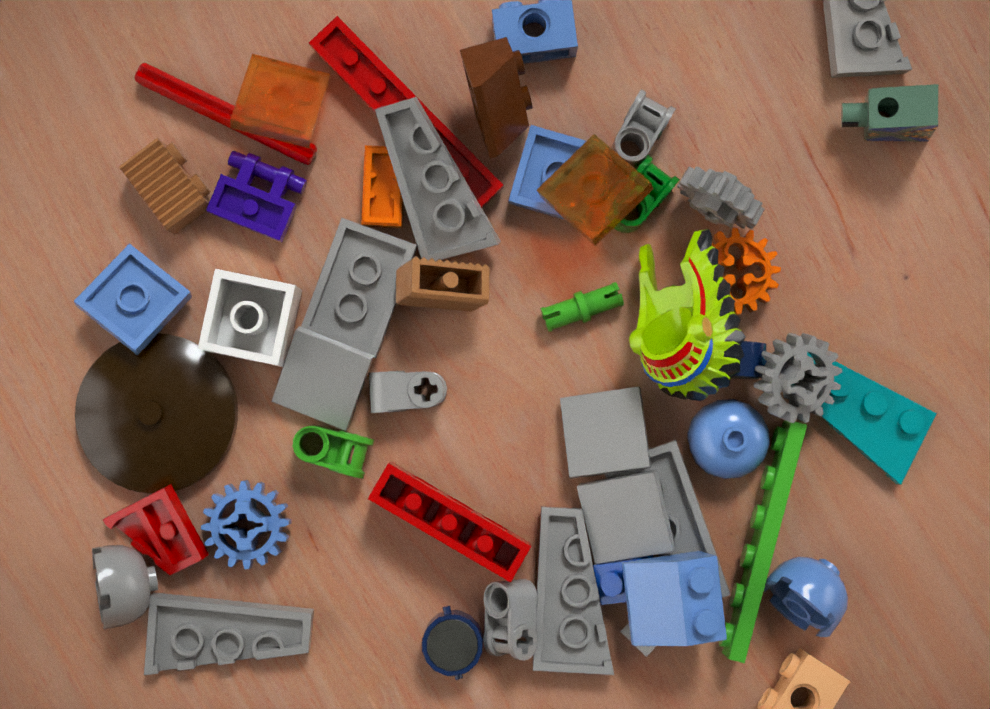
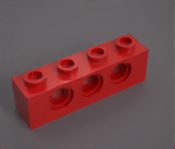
M393 462L387 464L367 498L510 583L532 547L529 541Z

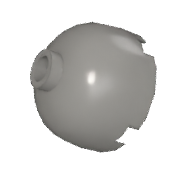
M107 545L92 548L93 569H96L95 585L103 629L121 627L136 621L149 607L150 592L158 590L155 566L147 567L142 555L131 547Z

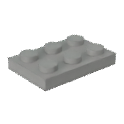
M341 218L301 327L374 355V358L377 359L396 307V270L414 258L417 245Z

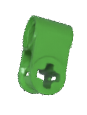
M312 425L301 428L293 438L292 447L297 457L305 462L329 468V470L364 479L365 472L362 468L368 446H373L374 439L342 430L335 431ZM309 432L319 434L323 440V448L317 455H310L303 449L302 440ZM354 445V446H355V449H354V453H353V456H352V460H351V463H348V460H349V457H350V453H351V449H352V446Z

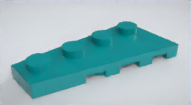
M834 361L832 363L833 366L842 368V373L834 376V382L840 384L841 388L839 390H831L829 395L835 402L833 405L825 402L821 405L823 409L821 417L839 435L844 436L863 456L884 471L886 476L895 484L901 485L937 413Z

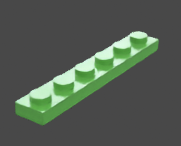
M785 420L782 423V427L777 426L772 436L771 450H775L772 465H766L762 474L760 488L765 489L761 505H755L751 515L750 527L754 528L751 544L746 543L741 553L740 567L744 568L740 584H734L731 591L729 606L734 607L730 623L725 622L727 640L719 641V646L723 647L722 653L733 661L745 664L807 424L796 421L790 423Z

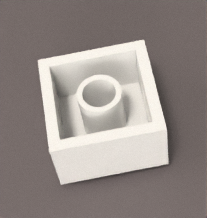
M215 269L198 349L283 367L291 345L302 289L292 284Z

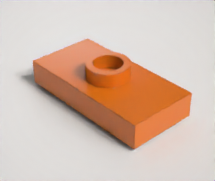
M365 145L361 225L366 227L402 228L403 198L387 147Z

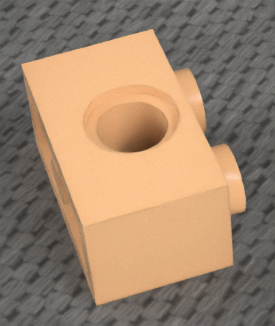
M799 648L796 654L791 653L784 660L779 670V674L782 675L774 689L769 687L763 693L757 708L833 709L850 681ZM800 687H806L808 690L806 701L801 705H792L791 695L793 691Z

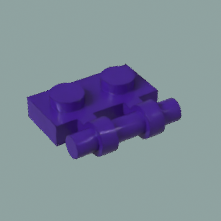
M233 150L229 156L228 165L240 170L235 180L223 174L220 175L206 211L283 242L297 208L295 203L283 198L288 189L303 194L307 180L294 175V170L281 166L279 169L261 162L260 156L248 153L246 156ZM255 176L273 183L269 193L250 186Z

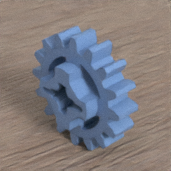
M248 480L241 481L239 491H237L233 484H228L224 486L225 497L218 493L212 495L211 498L216 507H208L203 510L205 515L211 517V521L201 525V530L211 531L212 535L204 543L206 546L217 545L218 549L215 552L214 558L219 559L224 555H228L229 567H234L239 560H242L244 569H250L253 566L254 558L257 559L261 566L268 563L267 552L274 556L282 552L276 544L277 541L286 542L289 540L290 536L282 532V527L291 524L292 519L282 518L281 512L288 508L287 503L277 505L274 502L279 494L277 490L266 495L264 493L265 483L263 482L257 483L254 489L251 490ZM234 500H237L235 511L229 517L222 518L226 507ZM256 500L266 506L270 515H265L256 507ZM245 516L248 521L263 523L249 530L248 533L243 527L239 528V526L230 525L239 522ZM272 531L268 541L260 549H256L258 537L263 532ZM223 534H228L236 542L237 549L226 541Z

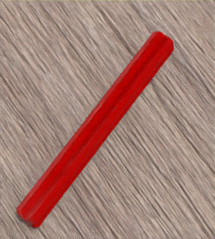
M142 63L138 67L134 77L138 84L305 165H310L314 160L317 148L313 143L154 66Z

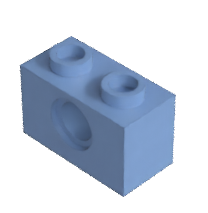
M539 0L538 4L523 5L519 1H510L499 5V9H492L494 40L507 37L512 51H520L524 64L576 57L578 43L572 0ZM529 23H538L545 31L538 37H531L524 32L523 28Z

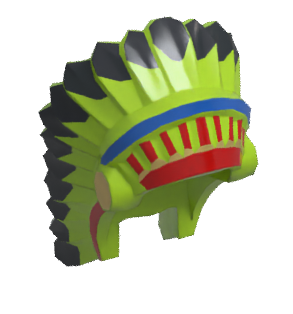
M710 229L694 231L685 257L680 263L686 282L680 286H666L662 290H657L654 254L651 244L640 247L639 260L642 267L639 272L640 309L637 329L629 337L630 347L634 353L641 356V363L645 374L657 383L660 390L665 394L684 400L702 401L708 395L716 394L718 389L728 387L730 378L740 372V359L745 356L740 345L746 338L744 333L738 329L741 319L734 313L735 300L730 295V283L723 278L725 267L718 264V249L712 246Z

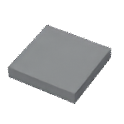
M299 326L295 330L271 402L346 431L350 425L374 355Z
M640 387L560 398L569 478L651 468Z
M657 469L580 483L577 486L595 564L674 551L675 543Z

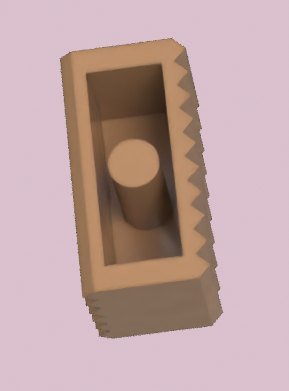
M156 138L120 165L119 168L165 229L175 235L205 213L209 204L206 196L211 191L197 174H194L192 177L188 175L182 167L187 160L173 142L166 146L159 138Z
M415 256L396 270V304L473 312V310L479 309V307L485 306L489 302L490 268L487 264L481 266L479 263L473 265L471 262L465 264L463 261L458 264L456 260L450 263L448 259L442 262L441 259L434 261L433 258L427 260L425 257L419 260Z

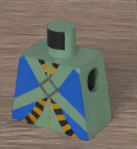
M939 84L869 89L864 103H842L841 128L864 127V140L928 142L938 127ZM879 112H885L890 117H883L879 114Z

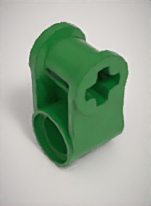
M649 155L629 178L627 185L616 197L609 210L611 225L621 233L636 231L655 207L658 208L680 180L676 176L671 178L652 163L653 158ZM625 203L633 205L638 211V219L633 221L624 219L619 213V206Z

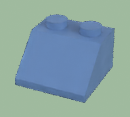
M694 551L622 562L631 645L692 646L727 640L716 555Z

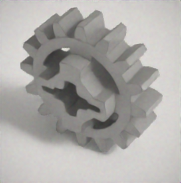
M697 166L695 169L688 167L677 185V188L681 190L680 194L689 198L690 207L701 213L706 220L716 225L720 223L732 227L735 223L742 229H745V227L753 229L765 210L761 207L762 202L753 199L755 195L752 193V190L737 180L735 175L726 171L722 173L708 169L705 172Z
M788 333L786 342L775 339L773 341L775 351L773 353L762 352L763 358L767 361L765 366L755 367V371L762 374V380L755 382L754 387L764 391L758 398L759 403L769 406L768 413L790 423H794L796 419L807 423L810 420V413L822 416L823 409L821 405L824 402L833 405L835 402L829 395L831 390H839L841 388L840 384L834 382V376L841 374L842 368L832 365L839 357L838 354L828 350V342L806 333H802L801 336ZM780 392H783L784 398L789 399V403L782 398Z

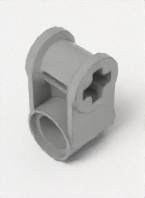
M641 89L625 116V122L612 145L611 159L618 168L626 171L638 168L647 157L656 139L659 140L676 108L672 106L666 108L646 97V92ZM625 141H632L638 145L640 154L628 156L623 153L620 144Z
M405 371L369 373L371 413L429 408L439 405L447 395L446 381L435 372L405 373ZM425 378H429L431 385H437L438 392L431 394L430 401H426L424 394L418 393V386L425 385Z
M527 579L512 580L511 583L509 581L491 582L486 587L483 598L485 606L484 647L490 655L502 656L511 654L516 660L526 661L534 655L538 643L536 632L537 590L534 584ZM521 637H525V638H526V641H521V640H517V639H520ZM495 638L503 639V641L495 642Z

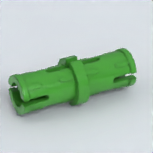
M613 282L610 285L585 294L579 291L573 293V298L540 308L548 332L582 320L583 323L591 321V316L624 306L622 294L618 293L620 290L618 284Z

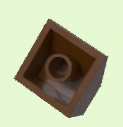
M507 37L460 50L476 120L490 159L498 157L529 127L526 110L533 109L527 85L522 87L520 85L519 75L525 74L521 53L519 50L512 51Z

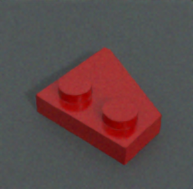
M171 484L102 519L108 528L113 529L117 527L133 540L130 544L140 553L150 556L155 564L169 575L177 573L209 555Z

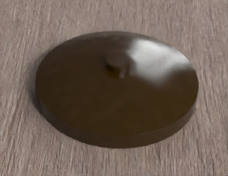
M158 333L138 355L119 342L106 350L92 364L84 376L76 399V430L87 458L102 475L113 483L128 490L152 494L170 484L177 491L192 486L204 479L218 467L226 456L237 429V397L227 371L213 354L198 349V344L188 339Z

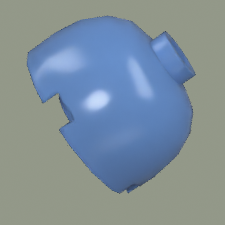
M736 399L717 400L702 407L692 418L687 433L689 449L695 463L706 473L723 479L741 478L753 472L765 459L770 445L769 429L762 415L748 403Z
M809 557L789 559L782 562L766 580L764 592L770 589L774 594L769 600L771 604L786 619L806 631L809 625L820 629L816 634L819 637H830L839 625L848 605V595L845 585L839 577L840 572L835 565L825 559H819V561Z

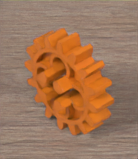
M734 227L730 230L729 238H726L722 231L714 234L716 244L712 243V246L718 249V264L724 266V270L734 265L735 258L728 252L729 247L734 245L741 250V256L736 261L737 269L744 270L755 264L762 270L760 278H755L752 273H747L737 279V286L742 289L743 295L740 299H736L733 296L732 298L735 300L734 313L739 316L742 313L743 305L751 313L758 310L756 299L764 304L770 301L771 298L766 289L774 290L778 288L779 284L771 279V275L781 272V267L771 266L770 260L774 259L778 254L776 251L765 252L763 248L768 242L766 238L756 243L753 241V230H749L743 237H740L738 228ZM726 274L723 278L730 283L731 289L732 285L736 282L735 276L733 274Z

